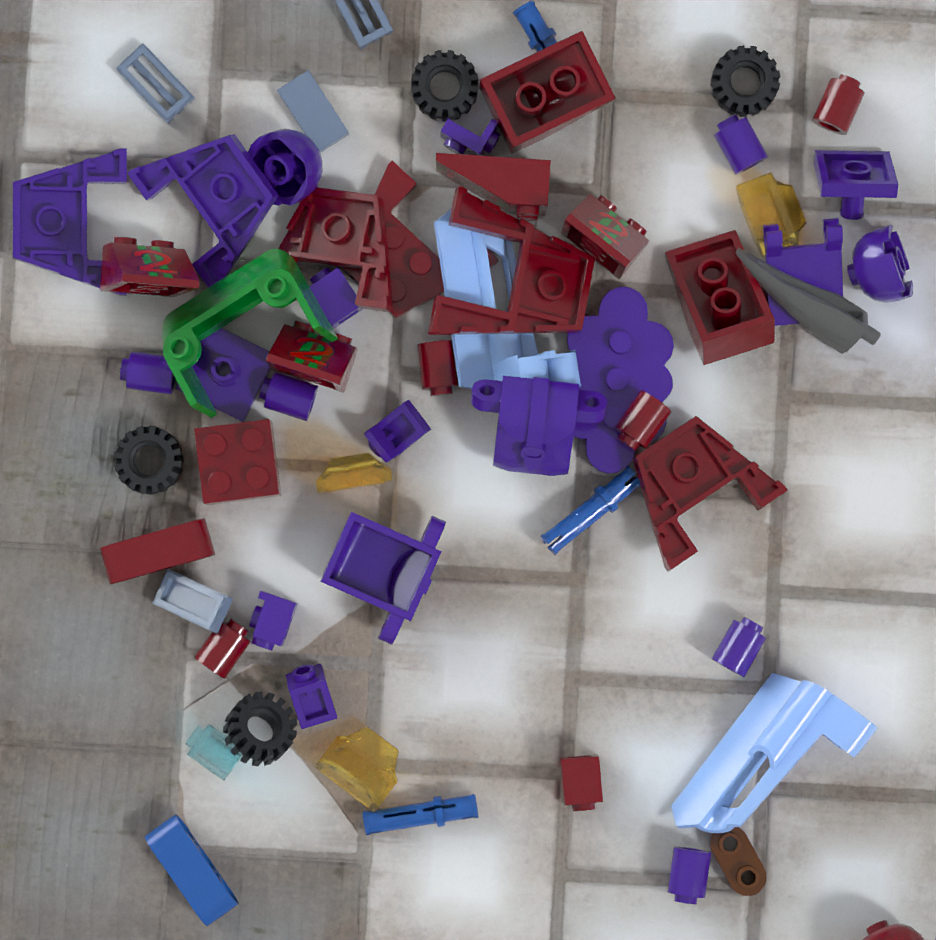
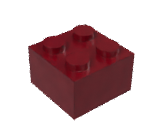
M270 419L194 428L203 504L214 505L282 496L273 423Z

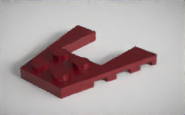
M458 186L454 192L449 226L520 243L508 310L503 311L437 295L434 298L428 334L580 332L583 328L595 257L555 236H548L535 229L533 224L522 218L518 220L500 210L501 207L486 199L483 201L468 193L466 188Z

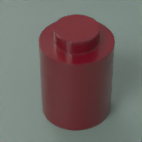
M843 74L839 76V79L830 78L812 121L828 131L847 135L865 94L859 88L861 83Z
M452 340L417 344L422 390H430V396L453 394L452 387L459 386Z
M640 390L615 426V429L620 433L617 439L633 451H636L638 446L646 449L672 411L652 395Z
M230 618L228 623H222L218 633L211 632L194 658L225 679L251 643L246 637L249 630Z

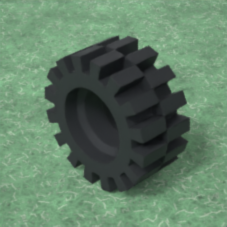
M743 45L738 46L735 50L730 49L718 60L712 72L710 86L713 88V98H717L721 109L725 107L729 110L727 113L731 115L736 113L740 114V117H747L749 114L757 115L760 111L769 107L779 90V78L781 76L780 71H777L775 67L777 65L774 58L770 60L768 52L765 50L760 52L756 46L745 48ZM750 68L757 73L760 85L755 93L741 95L733 89L731 76L737 69Z
M438 50L431 56L429 54L424 56L421 63L418 62L415 72L411 78L413 100L419 106V110L423 114H428L429 118L436 120V118L442 119V122L452 118L457 120L461 118L462 114H467L471 110L473 103L475 104L479 89V79L474 70V65L471 62L469 63L464 55L461 53L456 55L452 50H448L447 53H442L441 50ZM441 72L452 73L457 77L460 84L458 93L448 100L437 98L430 89L431 80Z
M140 426L136 430L127 432L123 440L118 442V449L114 452L116 464L114 467L119 475L118 478L128 488L142 494L153 495L167 491L170 486L176 484L179 475L183 472L184 456L180 443L177 442L173 435L156 426ZM155 446L163 454V466L153 475H144L135 466L136 453L142 447Z
M262 691L255 692L253 696L248 694L234 706L225 719L227 723L223 727V733H229L224 739L226 746L233 743L234 747L230 752L234 756L238 752L242 753L243 756L240 761L245 764L251 758L253 759L252 766H259L262 762L264 766L270 765L293 744L292 741L296 738L297 731L293 729L297 726L296 718L289 719L294 712L291 707L286 710L282 708L286 702L282 698L274 702L275 694L268 692L264 698ZM252 717H259L265 720L272 728V738L268 741H261L255 738L248 729V720Z

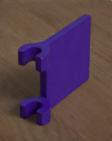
M838 218L823 219L824 243L782 247V232L779 230L778 224L763 225L766 263L811 285L843 296V228L841 224L839 225ZM767 292L768 305L774 316L775 326L799 324Z

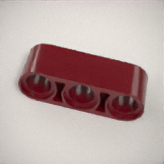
M205 518L100 548L110 584L123 582L215 555Z

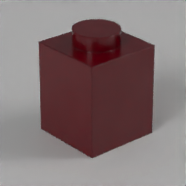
M595 754L561 757L560 767L564 804L572 805L573 811L594 810L595 803L603 802L599 756Z

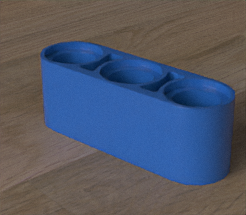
M177 814L145 835L146 842L206 926H209L239 904L230 887Z

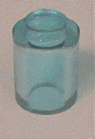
M208 724L205 729L198 726L185 743L191 748L187 755L225 781L243 754L238 752L234 756L230 752L234 744L226 746L224 739L227 736L212 725Z

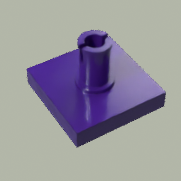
M815 150L814 167L821 197H842L841 217L849 220L863 218L865 197L897 198L898 181L890 151Z
M221 328L200 341L202 347L201 355L192 367L214 408L241 422H245L263 381L271 369L266 362L269 351ZM177 384L175 389L183 393L179 384Z

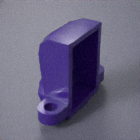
M503 376V381L483 379L475 382L471 391V404L474 408L484 412L499 413L493 466L510 472L547 476L568 474L575 423H598L606 416L607 399L604 395L596 391L579 390V384L549 381V378L533 377V379Z
M350 512L320 582L388 611L378 639L392 645L404 619L412 620L422 595H426L432 582L430 577L442 552L435 548L442 535L446 521L431 516L419 542Z

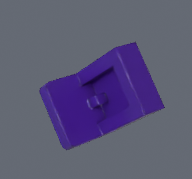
M447 119L440 131V137L445 140L443 145L456 154L467 152L471 155L482 156L484 151L488 154L492 152L501 134L496 132L498 122L494 119L490 120L481 137L450 119Z
M407 400L378 424L364 432V435L368 439L372 452L387 463L402 454L428 433L431 428L411 401Z

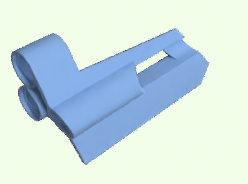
M450 209L434 222L445 297L496 309L487 249L494 251L502 258L509 300L516 267L512 242L449 226ZM533 333L451 335L458 383L461 388L472 389L475 382L483 379L503 381V376L533 379V377L549 378V381L579 384V388L581 387L576 351L556 354L555 350L538 354Z
M772 673L671 805L675 824L678 828L696 827L708 833H725L731 831L734 827H741L821 735L854 758L878 728L820 685L806 680L800 682ZM768 757L770 767L738 808H729Z

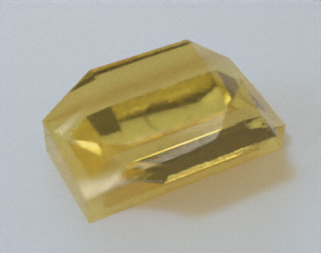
M772 172L736 185L735 189L741 210L753 241L762 257L765 256L763 225H779V230L782 232V247H789L799 243L798 234L807 222L792 185L776 181Z
M368 452L331 458L326 469L316 479L317 492L322 494L393 482L391 467L374 458Z
M364 727L348 736H337L314 767L371 811L375 812L398 782L395 769L399 751L372 729Z

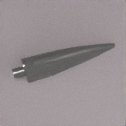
M740 248L736 250L737 256L771 297L794 319L841 354L847 352L860 338L871 345H874L880 338L881 333L868 325V312L843 296L793 277Z

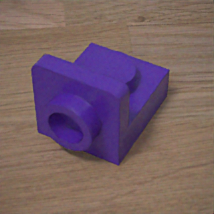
M309 664L302 665L294 669L293 672L286 674L289 693L301 729L337 719V713L322 664L314 666Z

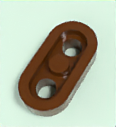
M734 827L731 831L725 833H712L709 840L710 849L732 889L743 896H752L759 893L765 886L767 875L746 833L740 827ZM734 837L736 839V847L733 850L724 849L723 841L725 838ZM746 870H751L754 873V880L749 884H744L741 881V875Z

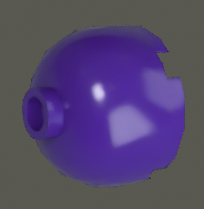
M286 128L272 131L258 137L248 150L249 155L279 195L273 205H294L304 200L317 188L323 172V160L318 147L311 138L302 132Z
M891 224L866 233L856 243L852 251L853 263L847 265L852 285H860L866 296L874 301L884 303L899 301L913 295L912 280L905 282L904 278L906 270L910 269L908 259L897 231L892 232L893 226Z

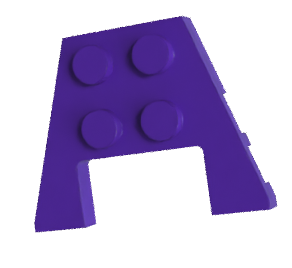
M235 134L202 144L127 172L146 200L153 199L172 182L177 180L218 237V244L192 264L208 288L229 275L279 196Z
M127 148L117 149L105 155L92 159L88 158L76 164L60 169L56 168L13 182V259L100 289L102 260H89L87 258V185L126 184ZM111 292L120 296L127 295V293Z

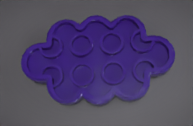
M617 287L609 291L601 300L598 316H585L582 330L578 333H568L567 336L568 350L576 351L581 383L579 390L596 391L607 399L605 418L598 423L576 422L573 437L586 440V456L591 466L599 472L606 474L618 473L624 470L633 459L635 451L617 439L620 433L615 429V426L640 390L663 402L670 395L673 388L672 376L665 367L674 349L673 338L669 330L662 324L647 321L648 310L645 299L638 291L629 287ZM667 419L650 443L656 441L663 434Z

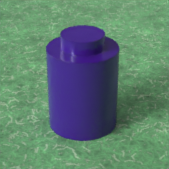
M736 114L717 125L720 131L714 137L735 175L756 166L768 158L747 117L739 120Z
M131 351L129 359L123 358L121 362L120 380L126 381L127 389L172 395L176 378L163 355Z
M275 372L272 379L265 377L259 398L265 400L264 408L307 422L314 405L318 386Z
M743 617L741 622L733 619L711 659L732 672L745 677L766 640V637L760 634L763 627L746 617Z
M674 847L668 893L675 894L674 901L697 904V898H705L711 859L710 851Z

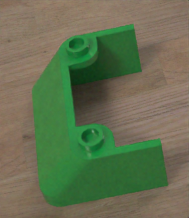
M270 249L171 311L163 321L162 340L164 358L190 406L210 418L216 416L217 412L192 367L201 355L202 347L200 341L263 301L273 308H284L297 300L316 332L330 342L338 339L297 263L285 251Z

